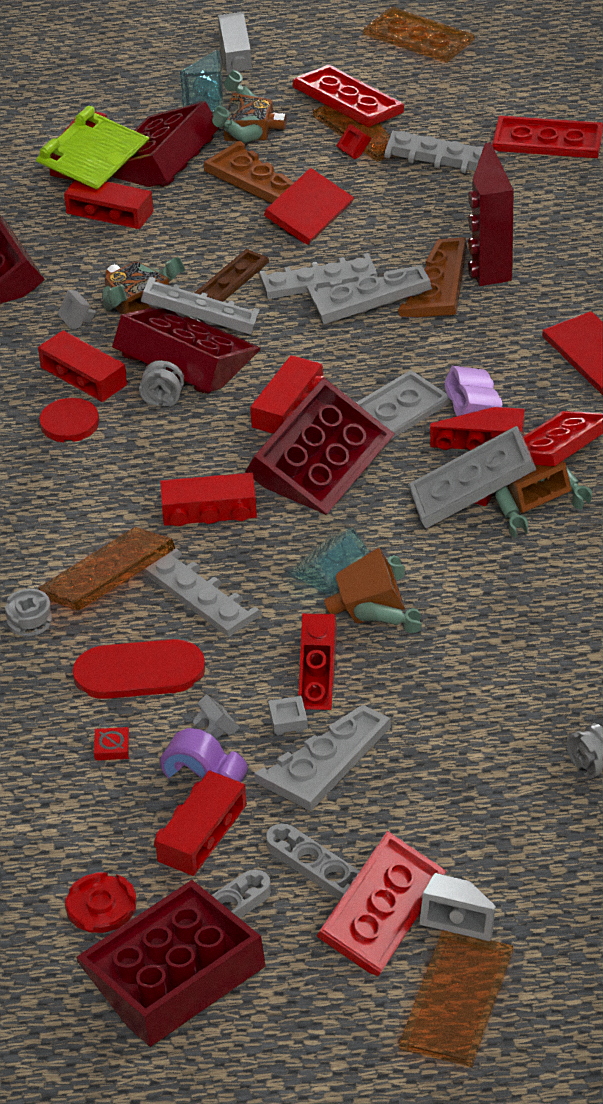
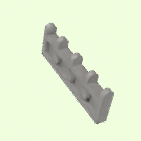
M392 130L384 158L390 159L391 155L408 158V163H414V160L434 163V168L440 169L441 165L460 168V173L466 174L467 170H476L484 147L470 146L457 141L450 142L431 136L424 137L405 131Z
M369 253L362 254V258L346 261L344 257L338 258V263H328L322 266H318L317 262H312L310 268L303 267L292 271L290 267H284V272H274L266 275L265 271H259V277L267 299L308 292V285L317 284V288L331 286L330 281L342 279L343 284L359 281V276L370 274V276L377 277V272Z
M153 277L149 278L145 286L141 302L147 303L150 307L171 310L182 317L191 316L201 319L209 325H221L239 334H252L260 310L254 308L252 311L235 306V302L230 300L229 303L207 297L208 294L203 292L199 295L180 289V285L174 284V287L155 282L156 278Z
M177 548L171 549L144 567V574L227 637L262 615V611L257 607H253L249 611L241 607L238 603L243 598L238 593H233L228 597L217 588L221 586V581L216 577L206 581L196 572L200 570V565L196 562H191L186 566L178 559L182 556V552Z

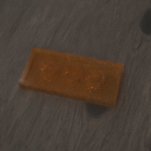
M393 6L363 28V34L444 63H448L475 40V35Z
M134 527L38 587V589L44 592L50 601L79 611L175 549V545L171 538Z
M442 930L399 1042V1049L473 1068L513 956L514 946Z

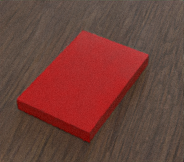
M309 168L266 208L264 216L301 242L309 245L353 202L354 197L314 169Z

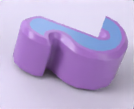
M186 728L177 732L160 758L161 769L167 778L173 776L184 765L201 779L210 770L242 782L248 772V765L239 753L232 751L227 755L219 741L201 729Z

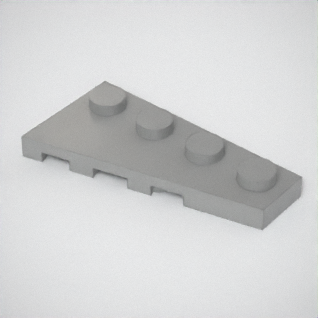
M422 265L386 271L384 277L379 278L369 274L359 276V281L343 284L341 279L330 281L331 286L317 288V284L307 286L308 294L323 325L357 313H365L370 309L389 305L397 300L416 296L432 289L430 279Z
M361 705L329 725V731L321 736L314 735L304 741L303 748L293 754L287 752L279 757L277 764L268 770L263 767L255 772V783L312 811L391 728L390 718L365 705Z

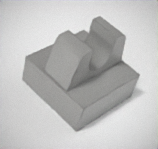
M67 290L57 314L70 329H77L81 327L83 322L92 321L96 311L89 309V303L78 291Z
M206 694L197 703L201 710L193 720V723L199 729L209 724L208 728L204 731L211 734L215 739L224 733L228 735L233 734L240 728L225 708Z
M302 696L268 701L274 734L279 736L284 735L286 732L296 731L298 733L308 729V720Z

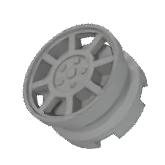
M152 362L144 370L139 386L140 396L149 405L163 403L162 406H173L179 400L184 384V375L176 365L170 362ZM166 367L171 368L173 371L166 370Z
M22 589L14 592L7 598L5 606L7 625L13 633L20 636H34L44 632L51 625L50 600L44 592L37 589ZM42 624L45 625L42 629H37ZM33 629L36 632L25 633V630Z
M592 723L585 728L584 732L577 731L569 735L566 741L571 761L578 769L583 767L588 771L584 773L588 779L600 775L603 769V727L597 723Z

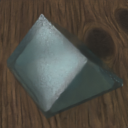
M215 50L180 72L183 106L206 101L212 113L217 106L224 107L220 51Z
M353 527L329 537L293 567L288 574L331 596L340 592L335 577L336 574L348 567L357 557L365 556L370 552Z

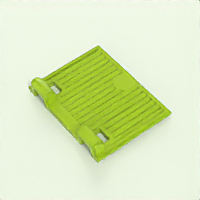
M86 106L75 117V123L57 139L52 138L40 149L36 162L98 190L149 141V137L96 114L93 106ZM89 120L96 125L93 128L86 125V121ZM50 154H57L61 158L56 161L50 158Z

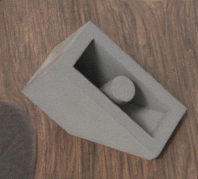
M237 12L218 15L221 59L226 72L230 73L232 70L240 72L252 69L251 49L244 13Z
M434 873L423 892L419 925L490 941L492 939L496 906L470 881Z

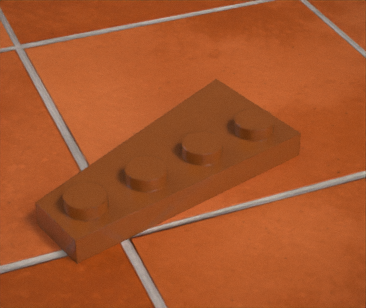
M240 140L204 161L205 172L270 203H273L294 183L284 174L275 173L274 167L270 163L261 162L256 152L253 150L247 151L245 144Z
M465 237L437 240L426 259L427 266L424 269L430 279L432 289L416 296L407 297L406 303L401 304L398 309L400 317H429L457 314L467 250Z

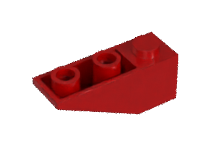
M491 407L430 423V447L443 450L450 448L472 450L515 426H518L524 436L525 409Z
M302 613L298 696H302L305 710H332L337 647V622L335 614Z

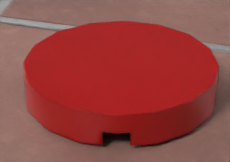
M65 398L52 402L42 410L39 417L42 433L47 438L57 442H65L64 440H72V442L81 441L91 436L99 425L97 408L91 402L81 398Z
M107 872L89 874L77 880L70 887L69 894L65 898V910L68 919L77 928L91 933H105L120 928L131 919L137 904L133 885L126 878L117 874L116 877L108 876Z

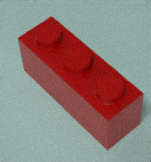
M74 180L64 193L66 214L130 228L141 229L154 212L152 191L116 183L105 182L96 190Z
M64 330L38 347L42 369L101 402H104L127 385L125 364Z
M290 355L250 406L252 428L274 434L317 384L325 378L323 377V364Z
M253 473L160 480L164 526H183L185 524L203 522L212 524L217 521H244L257 518Z
M209 770L201 781H197L194 784L189 797L183 805L177 806L172 819L166 827L161 828L156 834L154 847L156 848L157 862L195 876L247 806L245 784Z

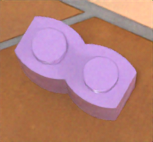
M451 366L444 383L448 397L453 400L456 416L491 407H502V400L497 391L493 389V380L486 370Z

